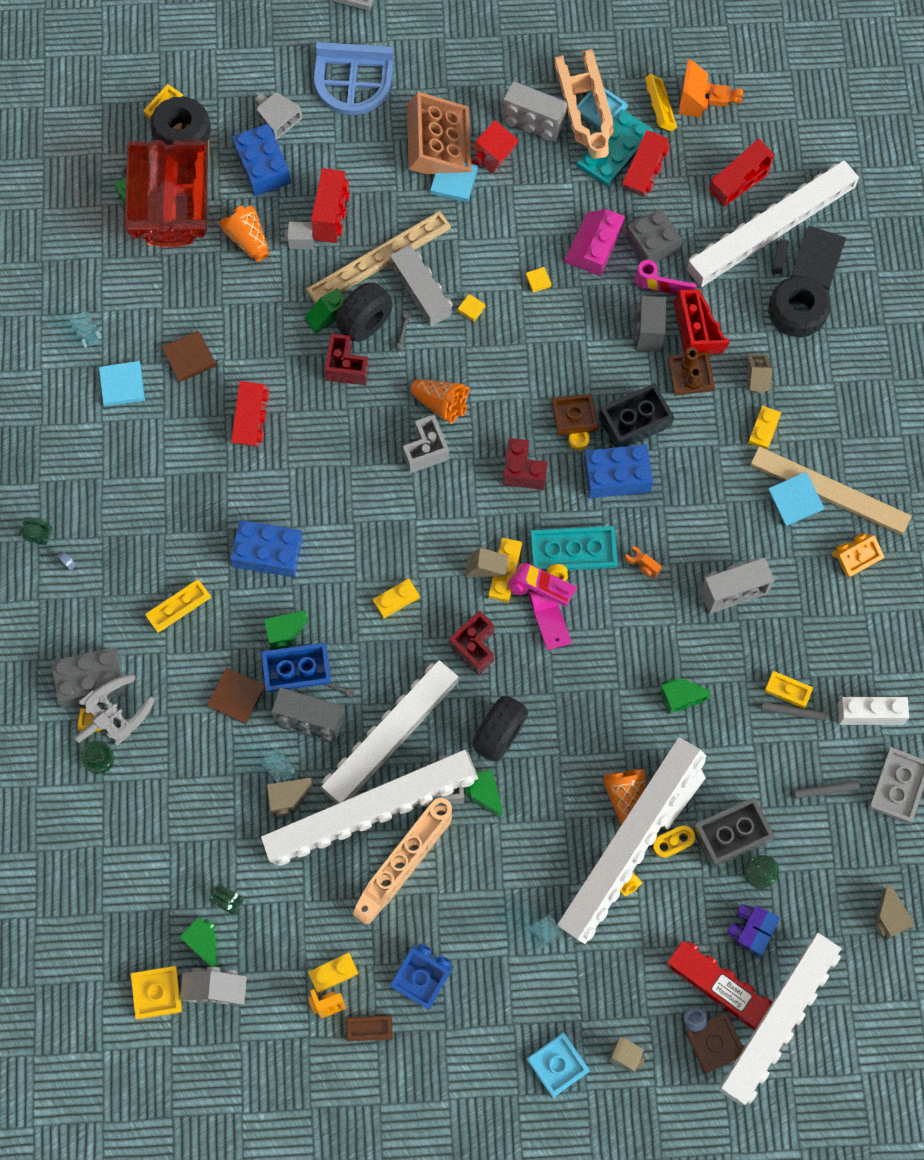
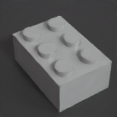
M513 81L504 98L503 122L510 126L521 128L527 133L539 135L545 140L556 142L565 124L567 102Z
M753 558L744 565L738 566L736 564L728 567L724 572L718 573V571L708 574L703 582L700 593L709 614L768 594L775 580L766 559L758 560V558Z

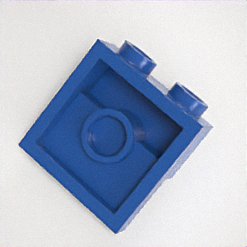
M415 944L410 949L390 987L429 1010L454 967L450 965L451 961L442 955L436 957L431 954L432 950L424 944L418 946Z

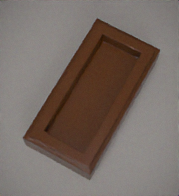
M392 1015L346 1018L347 1042L393 1039Z

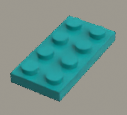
M622 109L613 120L614 133L608 139L609 154L606 157L593 159L589 155V151H587L577 162V168L606 187H609L635 156L646 130L653 132L654 129Z
M614 526L531 530L530 532L533 566L545 572L554 564L564 565L567 571L618 567Z

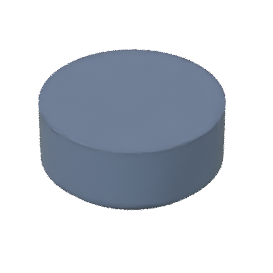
M60 551L55 556L69 571L76 566L75 562L63 551Z
M693 1008L685 1013L684 1023L688 1030L698 1032L707 1026V1016L702 1009Z

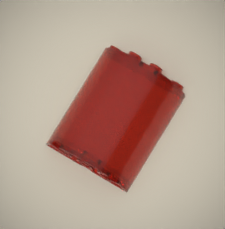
M177 140L172 145H165L163 141L127 142L125 229L127 233L134 239H144L145 244L159 247L186 246L193 244V240L196 238L202 239L207 233L208 142L200 140L183 142Z

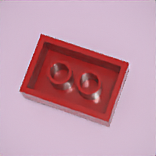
M326 168L321 170L311 218L314 240L337 243L338 236H342L343 224L341 223L342 219L346 218L347 212L345 202H349L350 190H348L349 180L346 179L345 171Z

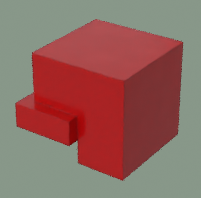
M494 120L475 141L473 148L478 154L472 163L478 167L482 164L493 174L513 152L519 140Z

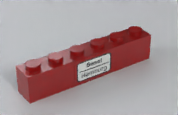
M682 941L665 966L755 1031L773 1001L765 996H762V998L754 993L755 989L750 984L739 982L735 979L736 975L727 968L723 970L717 966L718 962L713 957L702 955L698 952L699 948L692 942L688 941L686 943Z

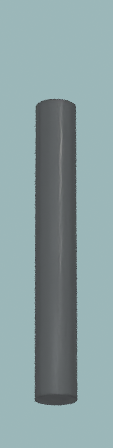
M762 702L761 710L823 721H826L827 712L768 702Z
M858 781L797 789L793 790V795L797 799L860 789Z

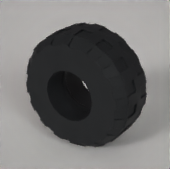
M184 96L172 97L161 102L151 115L150 126L153 138L159 148L170 155H192L201 150L210 138L211 124L208 113L204 106L195 99ZM176 124H189V126L181 130L173 129Z
M793 276L784 279L775 287L770 297L768 306L770 320L779 331L788 336L805 337L813 335L822 328L828 318L831 306L830 297L826 289L814 279L805 276ZM801 302L808 307L809 311L799 312L793 309L790 303Z
M369 282L358 286L345 298L338 308L335 316L336 327L343 335L351 336L352 341L361 342L368 339V337L380 329L391 313L393 307L391 296L377 283Z
M501 696L486 715L473 739L472 745L475 751L490 761H499L512 745L527 718L528 711L525 705L510 696Z

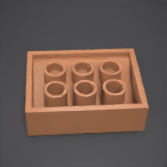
M417 91L407 103L409 170L423 174L472 172L469 107Z

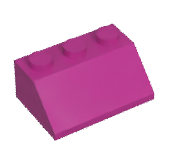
M608 209L587 212L564 262L601 276L623 230L625 216Z

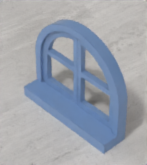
M316 42L315 89L320 100L328 108L341 114L359 115L374 110L384 102L391 88L394 59L393 47ZM326 63L351 65L349 81L324 80ZM358 65L383 67L381 83L356 82ZM325 85L347 86V103L331 96ZM356 87L378 88V91L370 99L354 103Z

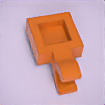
M711 84L709 105L728 107V102L742 103L743 89L737 88L730 91V86Z
M633 546L631 550L636 554V557H630L628 554L625 555L626 562L629 564H639L638 567H640L641 572L647 577L651 576L655 579L660 574L662 566L647 554H642L639 548Z

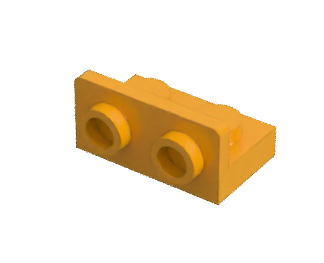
M865 533L855 536L854 541L850 543H843L837 546V550L831 553L834 558H838L846 577H851L885 558L875 535Z
M315 989L310 990L312 995L308 997L310 1006L314 1014L318 1013L321 1019L347 1009L341 993H328L323 996V1000L319 1001Z

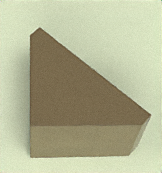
M479 548L468 556L465 576L504 577L507 574L509 557L505 554Z

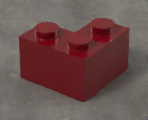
M330 334L324 369L326 381L366 386L369 370L368 357L351 355V336Z
M509 438L503 485L544 490L548 462L527 459L529 440Z
M480 610L449 638V647L477 675L481 674L494 662V653L483 642L494 633L495 625Z

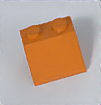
M689 59L687 61L678 114L701 118L703 110H707L708 99L705 98V94H709L711 82H707L708 73L693 60Z

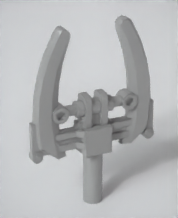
M134 674L113 679L80 699L79 704H84L86 712L88 714L91 712L94 715V722L74 737L78 743H81L100 728L101 730L106 729L108 732L106 733L107 736L115 740V745H119L142 723L155 699L153 696L146 699L143 706L129 721L122 717L121 712L123 710L116 708L118 704L116 702L113 704L107 699V695L115 689L135 680ZM99 701L105 703L107 709H101L97 703ZM114 718L121 722L119 728L113 723Z

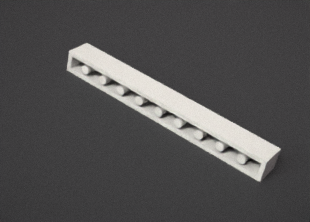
M845 160L839 164H833L824 174L820 173L810 183L802 184L793 194L788 193L782 201L777 204H771L762 214L757 213L751 221L746 224H740L731 234L726 233L721 237L720 241L715 244H709L700 254L692 255L688 260V273L700 287H703L855 188L859 176Z
M680 737L677 739L557 926L584 944L592 939L596 931L595 928L607 916L608 908L612 902L618 899L624 883L631 879L635 866L643 860L644 852L656 840L657 832L661 826L667 823L672 809L680 803L684 790L691 786L693 776L697 770L703 767L706 755L701 749Z
M463 750L266 834L261 839L269 861L278 866L285 865L293 857L306 856L311 853L310 850L317 847L325 848L333 840L338 838L339 840L346 839L354 831L367 830L372 827L371 824L378 821L386 822L392 819L394 814L399 812L400 814L407 813L415 805L428 804L433 801L434 797L439 795L447 796L454 792L453 789L460 786L462 788L474 784V780L479 778L470 755L466 750Z

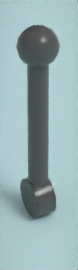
M409 312L403 314L402 330L399 341L395 344L398 350L403 348L402 341L408 321L411 320Z
M332 683L323 684L345 693L349 698L354 696V690L351 688L344 689Z

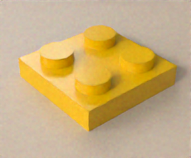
M177 966L131 973L136 1020L182 1013Z

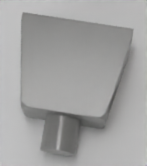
M261 93L255 99V103L258 105L256 110L259 121L262 125L269 123L276 140L302 119L301 107L279 93H274L269 98Z

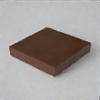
M199 331L162 346L179 383L216 367V363Z
M592 394L551 399L557 435L598 431Z
M226 668L207 703V707L246 725L265 689V685Z
M727 1012L708 1020L707 1026L701 1031H685L704 1074L737 1060L744 1049Z

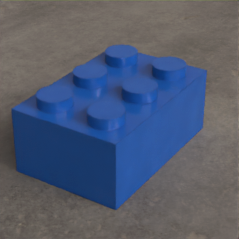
M269 123L232 136L234 150L254 196L291 184L289 169Z
M647 444L585 451L583 461L589 498L651 492L653 479Z
M239 520L231 555L233 568L295 578L303 542L302 530Z

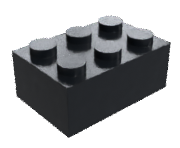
M653 383L600 407L598 418L614 447L617 448L633 445L672 427L674 415L658 387Z

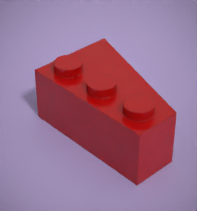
M646 130L622 183L623 189L645 197L647 192H651L654 185L653 180L659 174L662 162L667 157L671 147L669 146L668 138Z
M758 138L722 172L716 174L711 179L709 191L725 207L768 176L775 154Z
M699 289L680 290L673 303L684 354H686L689 348H696L698 352L708 351L709 354H722L730 342L722 334L718 321H715L711 315V309Z
M239 381L231 443L259 447V443L263 442L264 431H262L263 422L266 421V406L270 390L265 384Z

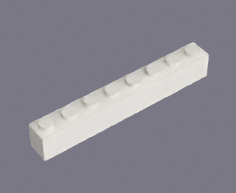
M440 660L436 664L432 663L424 672L426 675L421 680L417 679L410 687L411 691L407 695L403 694L396 701L397 706L392 711L388 710L382 716V722L377 727L374 725L367 732L366 735L368 737L363 742L359 741L353 747V753L348 758L344 757L338 763V769L333 774L329 773L323 779L322 791L336 804L351 799L456 686L458 676Z
M819 933L813 936L718 1089L720 1092L741 1106L746 1105V1103H752L758 1093L755 1091L759 1083L763 1084L770 1073L767 1071L771 1063L775 1065L782 1053L779 1049L783 1043L787 1045L794 1034L791 1032L795 1024L799 1025L806 1014L803 1010L807 1004L811 1006L818 995L815 993L819 985L823 987L829 978L827 971L830 966L834 968L839 962L841 956L838 953L842 948Z

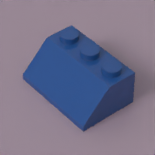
M326 643L262 651L266 693L279 691L280 688L288 690L331 683Z

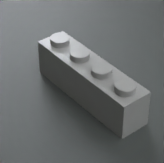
M409 245L391 254L390 265L430 327L450 317L451 307H453L452 302L448 296L445 297L443 295L442 287L438 281H434L432 278V272L428 265L424 266L419 251L414 250Z

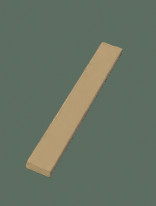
M439 211L306 289L307 293L314 303L320 297L336 288L342 293L390 265L391 254L409 245L415 250L451 229V225Z
M760 446L750 465L781 481L789 480L807 471L819 498L900 535L904 534L912 515Z

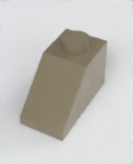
M747 354V384L749 390L754 393H764L771 389L773 368L767 354Z
M311 778L268 784L267 788L272 815L276 814L277 817H284L290 815L289 812H294L313 787Z
M892 885L883 889L875 918L877 923L875 926L878 933L888 940L915 924Z
M620 1036L616 1040L608 1062L634 1073L636 1069L641 1070L645 1056L642 1054L644 1049Z

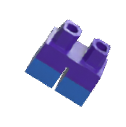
M741 904L736 916L745 920L746 923L743 928L732 923L726 934L736 941L735 945L743 947L751 952L753 956L760 958L781 917L758 906L752 908Z

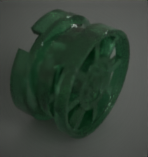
M24 518V527L20 529L19 536L23 535V539L29 542L46 545L49 540L48 535L51 534L53 527L36 518Z
M92 741L83 748L81 760L91 773L104 774L112 768L115 756L111 748L103 741Z
M767 855L754 857L745 869L747 881L757 889L771 886L779 875L776 861Z
M217 884L214 889L216 891L215 894L211 895L208 901L236 915L239 910V904H242L245 898L231 889Z

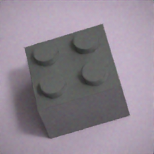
M662 208L627 226L625 238L641 262L651 260L657 263L680 251L682 238Z
M642 296L641 302L636 304V313L634 314V325L636 326L633 343H637V351L661 352L665 337L666 297Z

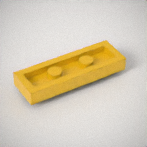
M649 74L645 77L646 88L652 100L651 105L656 113V122L659 127L672 132L677 128L663 79Z
M502 538L499 553L509 557L507 574L504 577H493L489 599L509 603L511 591L508 587V582L517 570L522 548L521 541Z
M197 579L146 613L145 616L156 632L159 633L209 600L211 596L200 580Z

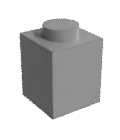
M289 222L288 229H285V241H288L289 249L313 250L314 239L311 222Z

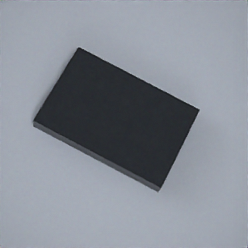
M808 225L791 277L805 276L814 279L829 291L846 237Z

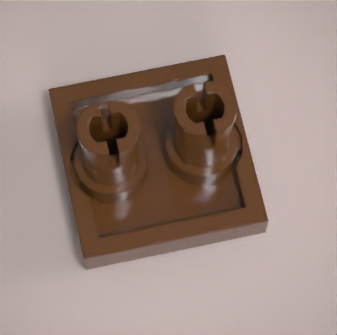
M689 348L686 354L668 355L667 360L674 396L715 390L708 351L698 352L696 348Z

